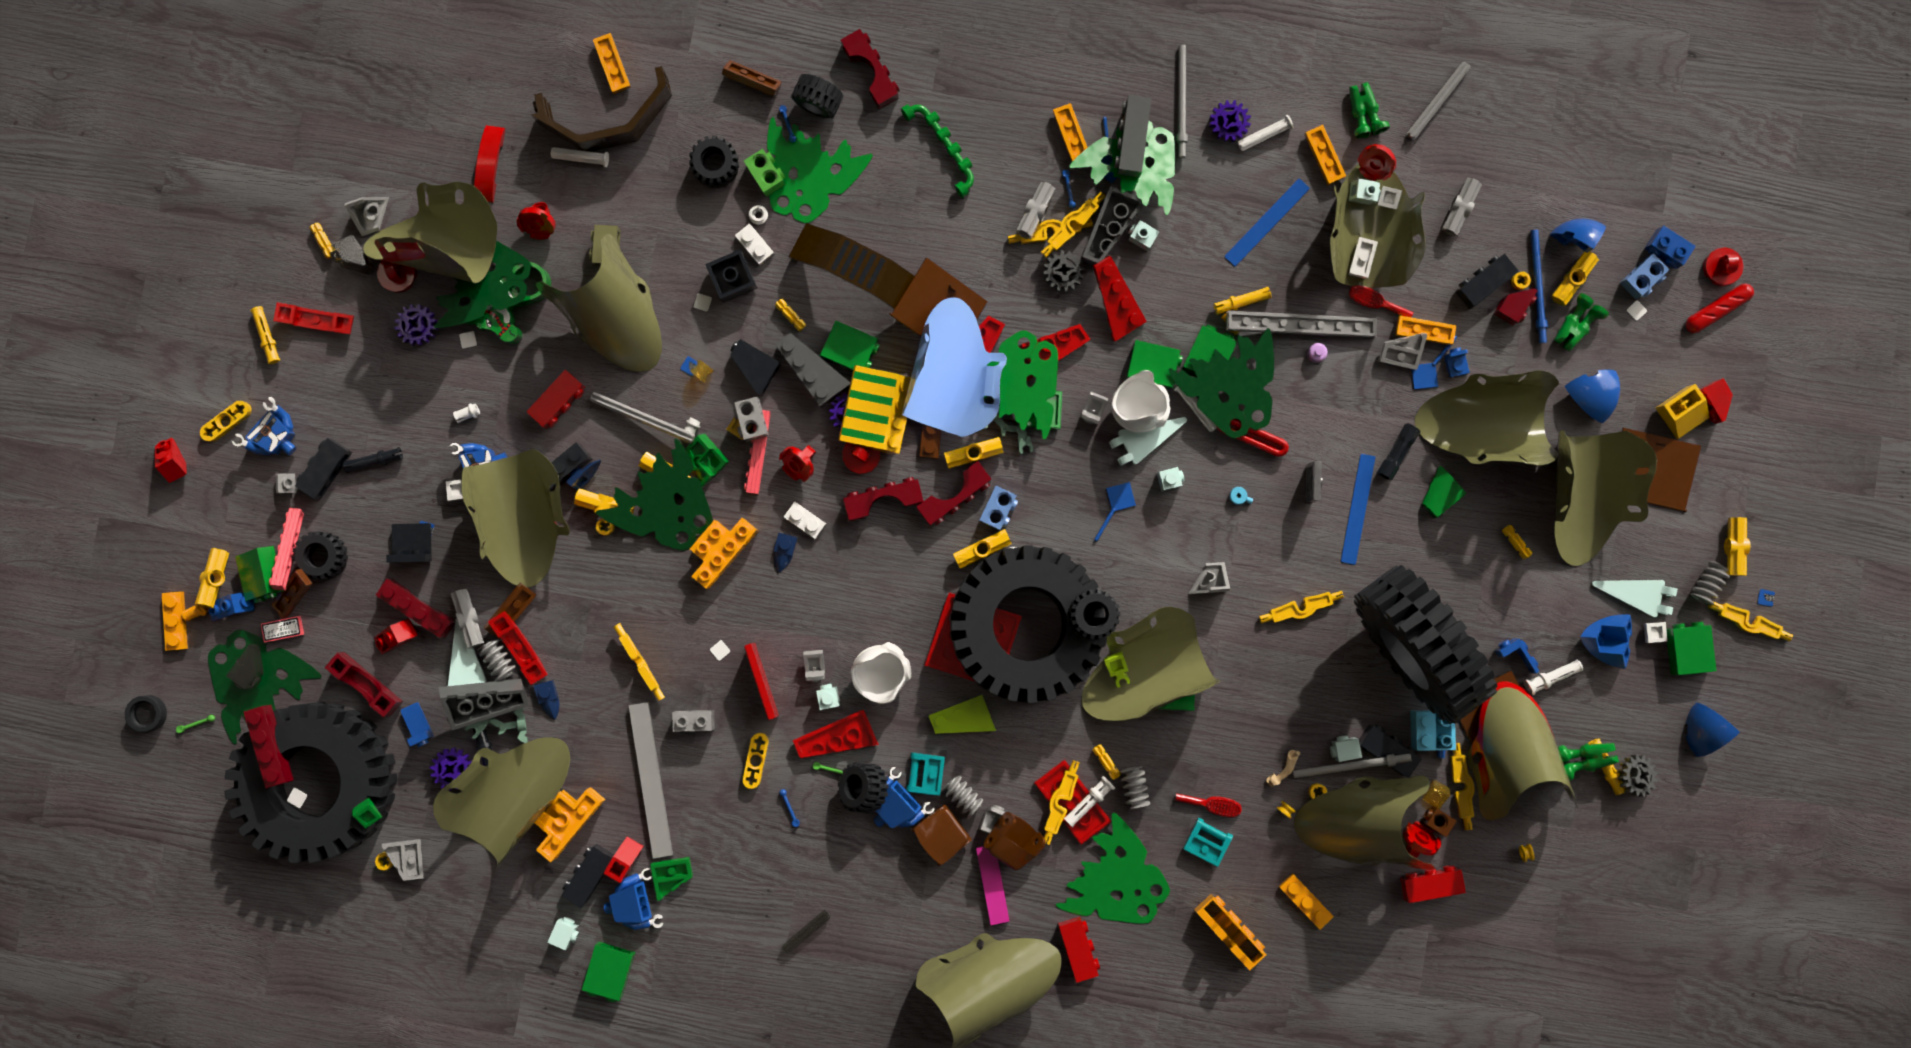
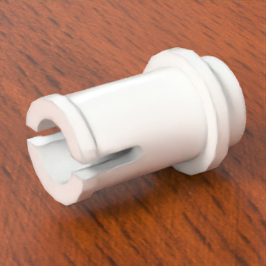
M469 404L468 407L455 411L453 414L457 423H460L471 417L476 418L480 411L476 404Z
M691 417L689 420H686L688 423L684 430L695 434L697 428H700L701 422Z

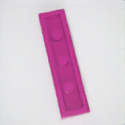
M984 846L977 847L976 851L990 924L1010 922L998 859L992 856Z

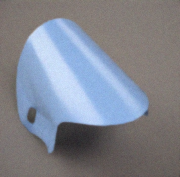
M955 297L942 300L928 316L923 328L902 415L960 437H966L982 430L996 417L1000 403V377L1007 360L1004 353H988L985 350L976 317L963 300ZM992 361L1000 362L996 366H987ZM984 396H992L994 403L986 404Z

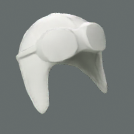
M1149 370L1141 371L1125 380L1118 387L1111 400L1112 414L1119 425L1129 431L1138 433L1152 431L1157 427H1164L1171 408L1166 389L1154 382V375Z
M887 642L883 645H875L863 650L854 660L851 668V678L855 689L870 701L886 704L891 703L900 689L911 679V666L909 660L905 658L903 651L895 644Z

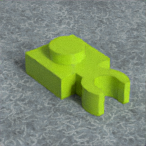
M1122 651L1105 657L1104 661L1110 677L1115 676L1116 686L1120 687L1119 681L1121 679H1125L1127 684H1130L1129 676L1124 673L1129 670Z

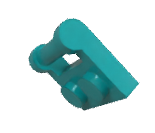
M911 752L910 758L912 761L909 785H906V791L940 796L945 756ZM919 760H925L922 787L916 786Z
M1198 817L1183 849L1218 867L1233 835L1228 832L1224 833L1204 823V820ZM1200 829L1222 840L1221 846L1198 835Z

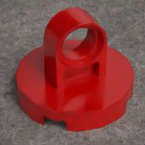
M1369 145L1362 150L1358 157L1360 173L1371 181H1385L1392 176L1396 169L1395 155L1385 145Z
M538 202L532 207L522 209L516 220L519 230L522 233L525 231L531 234L530 238L548 239L556 228L555 220L550 215V210L545 202Z
M1726 247L1712 251L1704 259L1703 263L1704 275L1712 281L1711 283L1718 286L1730 285L1737 281L1742 275L1744 268L1743 260L1739 253Z
M381 261L378 265V281L388 291L401 293L413 286L412 283L417 277L416 269Z
M846 443L842 451L845 466L851 472L857 474H866L873 471L880 461V451Z
M809 445L802 451L793 446L785 448L779 455V461L782 460L784 464L782 469L793 480L801 479L802 482L807 481L814 472L810 459L815 455L816 451Z
M1409 822L1403 830V837L1408 843L1406 850L1415 858L1420 853L1431 856L1436 854L1441 847L1440 838H1435L1432 834L1433 830L1420 822H1414L1413 824Z

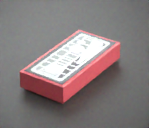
M301 616L261 624L264 643L304 635Z

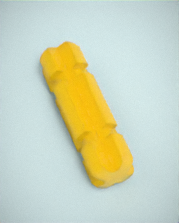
M319 223L312 224L310 230L312 234L314 233V237L319 247L323 250L324 256L328 259L334 257L336 252L331 247L332 245L325 232H323Z
M783 299L776 302V308L782 311L781 313L791 324H794L798 331H802L806 327V323L799 319L800 317L790 306H787Z
M1508 525L1504 527L1502 532L1505 536L1509 537L1508 540L1516 551L1520 552L1519 555L1522 559L1529 558L1532 552L1529 548H1526V544L1519 534L1515 533L1516 530L1513 526Z
M1102 745L1095 746L1093 752L1099 757V761L1105 770L1109 772L1108 774L1111 779H1117L1121 773L1115 768V764L1109 755L1104 752L1105 749Z

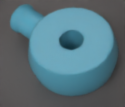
M1235 487L1230 491L1229 497L1232 503L1236 505H1241L1245 502L1252 504L1253 498L1247 497V492L1244 488Z

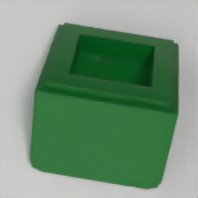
M369 798L353 808V817L365 829L382 818Z

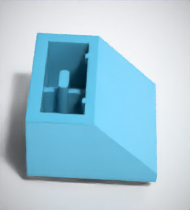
M1410 710L1412 749L1417 751L1456 750L1454 723L1448 724L1446 720L1442 721L1436 713L1433 714L1429 710Z

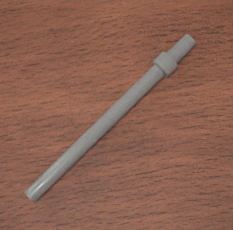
M1179 45L1178 134L1176 135L1178 158L1186 157V143H1188V134H1186V45Z
M1390 754L1383 758L1294 770L1293 773L1294 778L1382 765H1388V767L1396 766V763L1410 762L1412 760L1410 754L1396 756Z

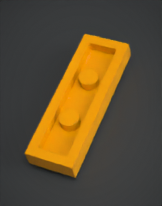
M611 33L593 39L612 93L615 94L631 88Z
M1069 103L1053 109V114L1071 162H1073L1088 147L1072 105Z
M1321 125L1305 132L1304 135L1327 185L1344 179L1346 174L1324 126Z
M1399 316L1395 336L1407 337L1426 333L1428 334L1426 341L1453 345L1456 325Z
M184 592L162 593L165 651L188 649L186 621L181 615V612L185 610Z
M1293 873L1278 886L1319 930L1334 917Z

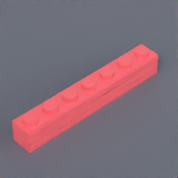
M762 410L768 430L771 412ZM754 424L753 431L756 432L757 426ZM767 436L751 441L753 443L749 452L751 459L748 460L749 471L746 472L748 480L744 485L746 493L759 495Z
M289 508L286 513L283 534L280 535L281 542L277 547L278 554L275 556V566L272 568V578L269 579V585L273 590H286L293 562L292 556L295 553L292 551L293 548H296L295 543L298 541L304 517L301 509Z

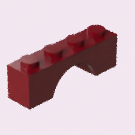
M858 29L840 40L841 46L850 61L864 62L873 69L875 79L869 88V92L878 109L880 110L899 99V87L895 81L891 82L888 77L890 75L886 65H881L879 53L876 49L872 50L869 45L871 40L867 33L863 34L861 29Z
M979 461L962 473L964 485L956 497L949 500H941L931 495L917 506V509L930 526L933 524L935 526L939 525L945 520L943 516L947 513L952 515L960 509L958 505L963 501L967 504L975 498L974 493L979 489L983 492L991 486L989 482L992 479Z
M914 477L903 479V483L895 484V482L884 484L885 488L877 489L875 486L865 489V493L858 494V491L848 493L847 497L843 499L849 521L869 517L871 506L882 497H894L900 500L905 507L922 503L924 500L918 479L914 480Z
M386 579L376 593V596L439 638L446 637L455 625L456 621L422 602L409 589L394 579Z
M345 652L336 653L324 667L337 679L359 691L367 699L369 706L382 717L391 716L403 702Z
M272 705L260 706L244 711L265 787L270 788L293 781L289 763L281 755L276 743L275 726L277 722Z

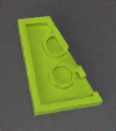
M983 695L928 715L935 734L996 731Z

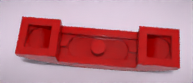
M486 125L478 151L474 186L480 190L488 202L494 203L500 147H503L506 129Z
M277 302L273 321L308 329L351 335L354 316Z
M505 611L488 621L498 638L502 639L520 665V670L530 685L548 675L524 634Z

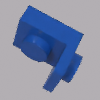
M1461 347L1449 350L1450 353L1444 356L1449 378L1470 373L1465 355L1468 353V350H1461Z

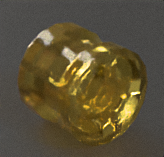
M698 359L695 368H691L690 372L705 383L707 376L712 374L714 370Z

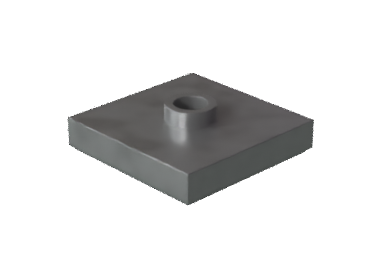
M1314 461L1306 465V502L1321 500L1322 461Z

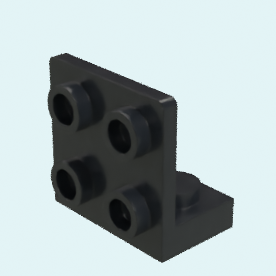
M430 523L392 524V555H386V563L432 561Z

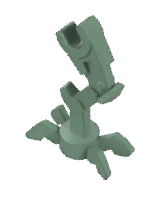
M998 409V413L993 421L1000 427L1002 436H1005L1006 431L1016 432L1018 434V452L1023 454V446H1028L1029 452H1033L1031 439L1027 435L1026 430H1022L1020 424L1017 426L1005 424L998 416Z
M524 708L514 711L517 715V721L503 723L493 717L468 725L465 728V731H468L470 728L476 730L475 735L472 736L474 739L479 736L489 723L500 728L499 735L503 734L507 729L518 727V732H520L518 739L523 743L528 742V737L525 736L527 733L525 714L522 712Z

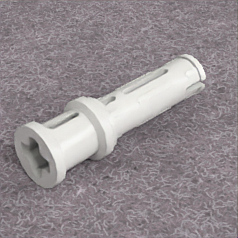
M1575 660L1547 674L1540 673L1536 678L1524 680L1525 689L1533 696L1542 689H1549L1551 684L1583 671V666L1580 661Z
M1104 776L1101 777L1102 780L1094 788H1090V793L1064 817L1072 827L1098 801L1102 802L1104 800L1103 797L1111 789H1115Z

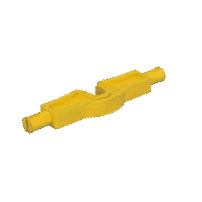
M1099 192L1093 200L1089 198L1077 211L1067 214L1062 220L1060 228L1048 240V245L1041 251V254L1047 258L1053 250L1058 251L1067 241L1074 237L1075 231L1070 226V223L1075 222L1080 227H1083L1098 210V204L1106 196Z
M1054 219L1043 221L1038 225L1031 239H1025L1016 234L1008 236V242L1010 244L1021 241L1022 245L1044 242L1048 238L1047 229L1051 228L1055 234L1060 228L1062 221ZM1089 219L1083 227H1080L1075 222H1071L1070 226L1075 233H1080L1082 228L1093 227L1092 219Z
M1342 591L1332 594L1326 592L1304 597L1303 611H1300L1296 602L1292 601L1271 609L1270 613L1259 616V619L1267 618L1260 620L1261 624L1268 621L1279 622L1291 617L1295 619L1306 618L1317 609L1333 605V601L1344 598V595L1337 596L1343 594Z
M1714 602V605H1708V608L1718 611L1720 617L1735 622L1745 632L1761 633L1770 638H1782L1788 642L1792 640L1789 637H1793V634L1782 631V626L1762 616H1756L1753 623L1749 624L1750 612L1748 610L1737 608L1727 603L1721 605Z
M620 623L615 625L613 628L618 634L619 640L631 660L637 664L638 671L647 686L654 693L658 701L663 699L665 696L629 635L624 631Z
M1456 743V750H1453V756H1450L1452 781L1454 783H1464L1465 788L1456 791L1454 796L1459 817L1464 821V830H1473L1471 818L1474 817L1472 803L1474 782L1468 774L1466 756L1461 754L1460 743Z
M1072 760L1069 771L1066 770L1064 772L1059 788L1053 792L1050 798V813L1044 827L1046 830L1044 838L1048 845H1050L1053 834L1058 833L1067 813L1066 808L1058 805V800L1070 801L1072 799L1078 779L1076 774L1080 764L1078 761Z

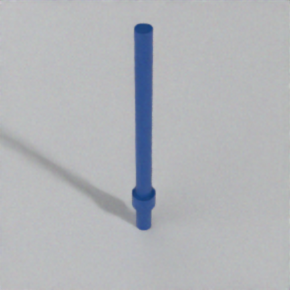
M1531 230L1535 289L1538 290L1535 294L1537 297V320L1535 324L1536 329H1538L1539 344L1547 343L1546 328H1548L1544 311L1538 230Z

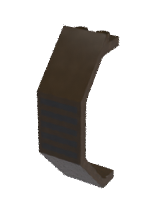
M662 66L655 68L658 81L656 89L626 125L586 134H576L554 121L551 105L547 103V99L543 97L542 93L534 94L535 101H533V107L536 113L531 114V116L540 126L582 151L592 152L637 142L671 98L672 93L669 79Z
M808 223L805 224L788 256L790 261L796 264L799 261L841 278L872 294L893 309H895L914 278V275L874 250L842 234Z

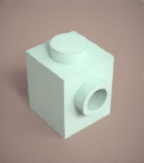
M1363 179L1351 182L1349 201L1366 205L1378 202L1381 194L1379 189L1380 183Z
M1140 220L1137 225L1133 224L1128 234L1131 235L1129 241L1148 252L1159 231Z
M1178 467L1157 473L1161 492L1183 486L1184 475L1182 470L1179 471Z
M832 684L820 686L821 689L816 691L820 710L840 706L837 686L832 687Z
M1348 735L1337 737L1336 741H1332L1330 753L1336 761L1341 762L1362 758L1358 738H1348Z
M560 918L557 920L547 943L566 950L571 942L574 943L579 934L576 930L579 925L574 924L575 921L571 918Z

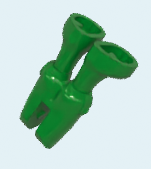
M1368 82L1361 84L1363 96H1360L1357 85L1349 87L1352 105L1351 113L1358 121V128L1354 131L1355 138L1357 139L1369 137L1371 131L1373 136L1390 129L1389 122L1380 121L1377 116L1379 105L1376 103ZM1365 113H1367V115L1369 116L1371 129L1370 126L1367 125Z
M1580 293L1577 297V307L1574 313L1565 317L1563 325L1554 338L1555 342L1561 344L1571 333L1572 335L1563 346L1568 352L1584 336L1588 335L1590 331L1589 325L1596 319H1606L1609 315L1605 308L1593 305L1594 300L1583 293ZM1589 309L1585 318L1579 323L1580 317Z
M1586 743L1580 749L1573 750L1568 749L1565 745L1558 746L1563 762L1579 757L1586 758L1579 762L1563 763L1569 781L1574 779V774L1577 771L1585 769L1586 771L1594 772L1596 769L1619 762L1618 755L1602 757V753L1616 750L1615 743L1592 745Z

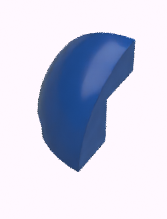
M1573 219L1560 224L1549 235L1563 245L1572 242L1588 253L1595 248L1606 226L1592 219Z
M1598 370L1594 376L1590 377L1584 374L1565 385L1566 390L1574 401L1588 415L1600 423H1604L1611 416L1620 396V381L1617 372L1614 370Z
M1627 614L1609 616L1588 626L1580 636L1586 649L1600 661L1617 668L1626 669L1630 655L1629 638L1632 636L1631 616Z
M1696 702L1693 705L1686 719V724H1688L1686 739L1696 757L1706 756L1715 752L1740 733L1725 718L1701 703Z

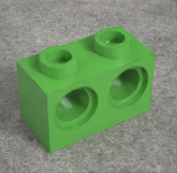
M761 149L745 159L744 163L767 197L786 184L782 180L785 176L781 169H775L773 165L775 160L770 152L766 154ZM765 160L766 163L763 167H757L759 161ZM770 176L776 177L773 183H767V179Z

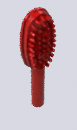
M1354 285L1349 290L1350 298L1362 306L1373 309L1383 307L1405 317L1412 318L1414 312L1384 300V297L1379 292L1369 287Z
M1178 793L1175 795V801L1202 806L1209 812L1223 817H1236L1242 811L1241 805L1238 802L1226 797L1215 796L1202 799Z

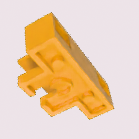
M741 518L731 531L720 522L714 520L690 548L693 553L704 561L692 577L704 588L710 589L759 531L744 518Z
M591 787L586 789L578 800H575L565 790L558 792L549 808L535 822L537 826L548 834L536 851L550 862L556 860L606 799Z
M1210 894L1194 910L1250 971L1267 955L1263 951L1265 946L1258 939L1253 940L1255 935L1245 925L1242 927L1239 925L1242 921L1232 910L1229 912L1223 907L1225 903L1219 896L1214 897ZM1211 901H1214L1221 908V911L1214 918L1204 909ZM1247 939L1260 951L1252 960L1239 948Z

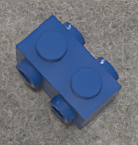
M1663 225L1656 229L1645 249L1649 251L1650 255L1654 253L1658 258L1665 261L1668 267L1677 269L1686 263L1696 246Z

